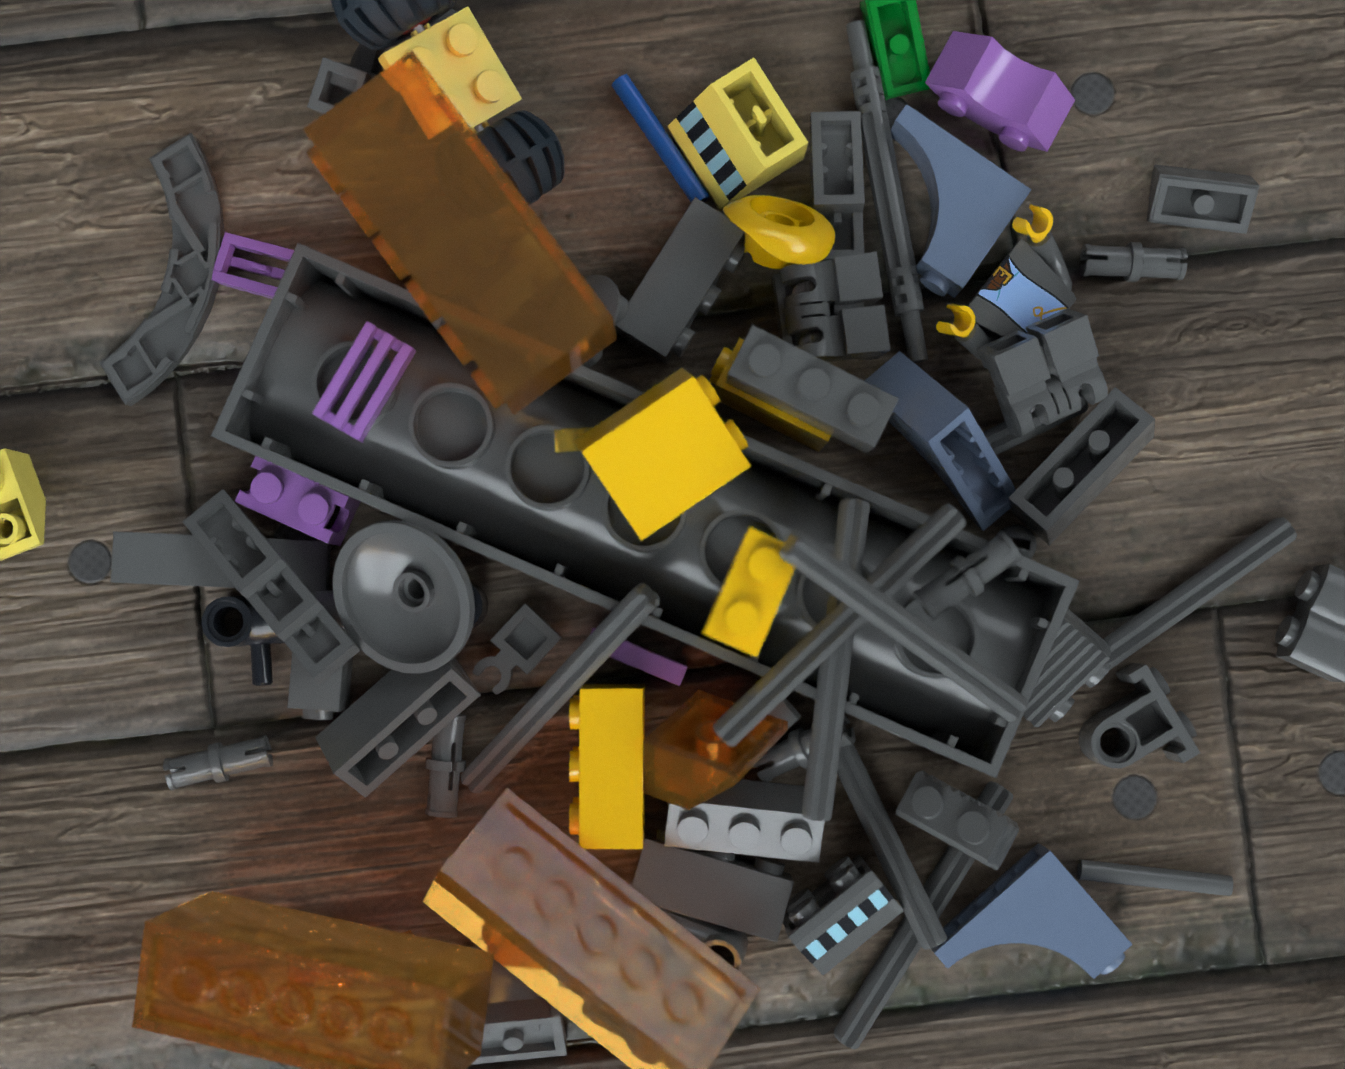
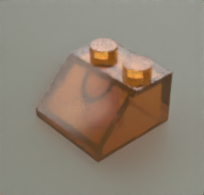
M697 690L643 741V793L690 810L735 786L788 730V721L768 714L739 743L730 747L714 732L713 726L735 702Z

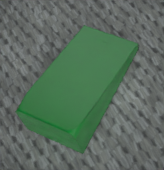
M863 0L859 2L862 17L866 23L874 64L880 70L885 100L930 89L925 83L930 70L916 0Z

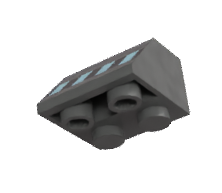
M857 855L852 860L848 856L838 860L824 873L827 880L813 892L808 888L801 890L789 900L786 910L788 912L785 913L783 924L788 938L823 976L904 911L860 855Z

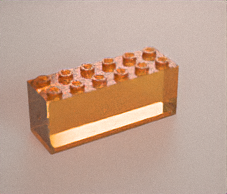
M413 50L303 129L314 145L306 154L337 195L346 190L338 197L368 238L376 232L379 233L371 241L400 281L407 275L411 276L412 280L407 282L405 287L429 320L433 323L440 317L443 319L445 324L437 330L461 363L465 366L472 360L475 362L478 369L472 372L471 376L496 409L505 403L512 414H516L617 340L614 318Z
M508 788L505 789L442 866L423 900L427 906L631 1069H709L761 990Z
M210 891L145 921L132 1027L302 1069H467L481 1056L495 953Z

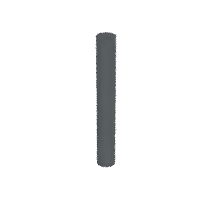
M1079 859L1077 864L1078 880L1231 896L1233 892V878L1230 875Z

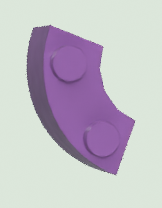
M957 31L952 32L925 82L940 97L937 103L941 109L953 116H965L987 130L998 134L999 140L1004 145L1017 151H1025L1028 146L1048 152L1075 102L1074 97L1055 72L1038 68L1017 58L1004 49L993 37Z

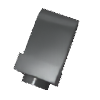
M1131 663L1117 671L1115 674L1121 682L1133 683L1136 690L1090 717L1083 723L1079 731L1078 743L1083 754L1089 760L1109 768L1121 769L1129 766L1167 742L1170 743V746L1163 749L1167 759L1185 763L1200 753L1193 741V738L1197 737L1194 726L1182 711L1175 712L1166 697L1170 693L1166 680L1155 667L1149 669L1147 664ZM1113 727L1118 732L1119 744L1112 753L1105 754L1100 746V738L1107 729Z

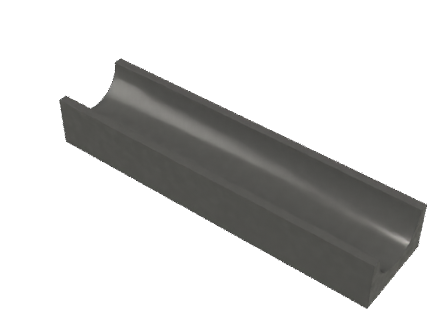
M300 243L296 245L211 434L212 437L404 521L420 525L434 534L611 611L616 608L637 584L644 583L658 594L660 602L641 624L760 676H764L826 617L829 592L795 568L757 657L703 634L701 631L743 534L749 527L783 542H786L791 533L800 532L833 555L840 502L846 498L867 501L870 508L861 577L866 579L931 517L744 436L749 446L742 450V453L751 467L641 540L574 440L645 392ZM366 321L399 341L413 347L416 353L362 443L313 415L312 412ZM374 339L331 413L337 414L379 341ZM392 349L389 350L347 422L355 426L398 352ZM961 530L890 598L1026 697L1028 704L1077 589L1079 580L1021 555L1022 558L1019 563L1013 564L984 584V592L977 597L968 595L932 622L919 608L912 593L950 569V561L956 557L962 556L966 558L989 542ZM868 620L854 632L845 713L997 778L1024 711L1021 712L1018 720L1012 722L1006 720ZM819 666L794 690L815 699Z

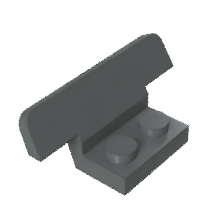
M588 935L423 951L416 954L410 962L408 993L410 999L457 995V1030L465 1064L473 1065L567 1055V1037L561 1008V985L610 979L604 944L598 937Z

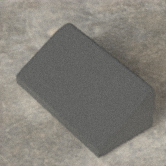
M1154 165L1147 221L1150 223L1247 234L1260 185L1253 177L1248 175Z

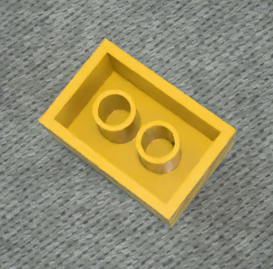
M584 684L579 689V695H573V698H570L569 706L570 729H579V746H573L569 757L570 782H579V797H573V803H570L569 833L570 835H579V849H643L645 836V684Z

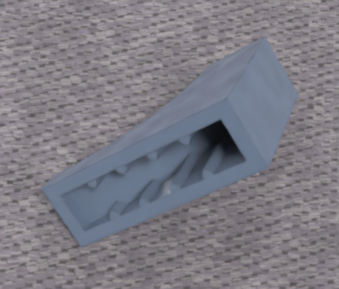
M906 104L891 128V135L908 152L919 168L927 187L931 208L929 237L922 257L916 266L917 273L922 276L920 282L933 293L940 296H945L947 293L955 298L969 281L1032 189Z
M900 351L865 380V382L899 398L888 421L932 467L959 501L970 519L981 530L984 531L1011 508L1008 498L1016 489L970 409Z
M1038 843L943 927L947 940L931 950L948 969L958 960L986 947L1007 943L1037 945L1068 957L1094 979L1100 973L1106 975L1115 970L1125 959L1124 952L1132 944L1054 854Z

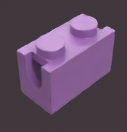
M255 456L251 467L257 469V475L252 480L250 489L247 492L239 490L234 502L327 544L341 546L361 501ZM337 505L340 507L338 516L332 527L327 529L326 527Z

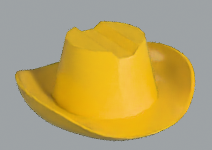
M750 195L736 199L722 208L728 219L745 232L744 253H750L753 262L768 268L782 269L793 264L804 265L820 262L827 257L835 242V230L831 223L815 209L796 201L771 195Z

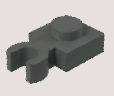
M524 603L490 640L501 651L496 656L481 659L475 665L473 674L478 677L489 666L498 668L501 672V680L492 691L495 694H499L510 686L513 679L512 670L516 666L528 675L563 637L527 603Z

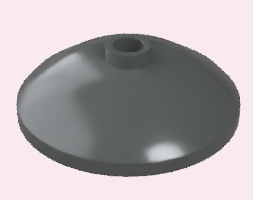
M385 520L361 529L344 544L334 567V601L344 628L355 644L366 655L389 669L410 674L436 670L458 655L470 637L474 623L475 604L472 586L466 570L447 543L430 530L415 523L403 520Z

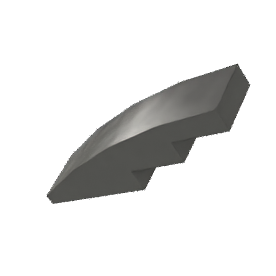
M861 111L811 112L810 207L821 213L835 230L833 248L822 261L832 260L834 257L864 253L863 209L865 197Z
M224 489L182 521L236 589L251 603L273 632L288 646L319 684L324 682L361 651Z
M113 531L111 583L236 588L193 535ZM266 538L311 591L329 590L331 544L323 541Z

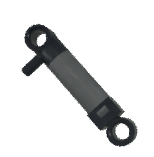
M470 582L475 604L473 628L483 622L487 615L488 601L484 591L476 584ZM333 589L311 591L347 633L336 609ZM224 596L208 604L203 612L201 624L203 632L209 641L221 647L250 646L252 684L254 686L271 685L273 683L271 644H282L284 642L273 632L244 596ZM232 608L239 610L244 620L241 631L235 636L228 632L224 623L226 614Z

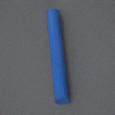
M628 74L617 78L612 83V88L689 201L692 202L695 197L702 202L707 201L710 198L709 193Z

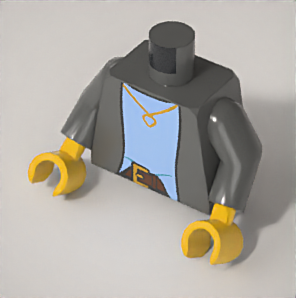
M1032 204L1029 205V209L1033 213L1031 225L1026 219L1016 217L1013 220V229L1018 233L1027 235V242L1020 239L967 306L947 304L946 307L954 314L953 324L938 321L936 325L938 332L955 336V339L977 359H980L977 348L1017 330L1027 333L1026 326L1066 308L1070 309L1076 301V297L1071 291L1073 283L1065 261L1050 231L1053 225V217L1046 208Z

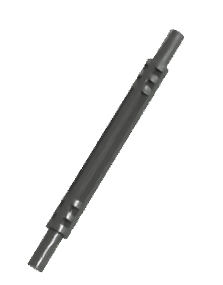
M857 20L846 25L854 71L850 73L856 111H861L862 142L894 315L901 319L907 357L913 363H920L929 360L920 312L924 311V305L880 70L878 67L873 66L866 23L864 20Z

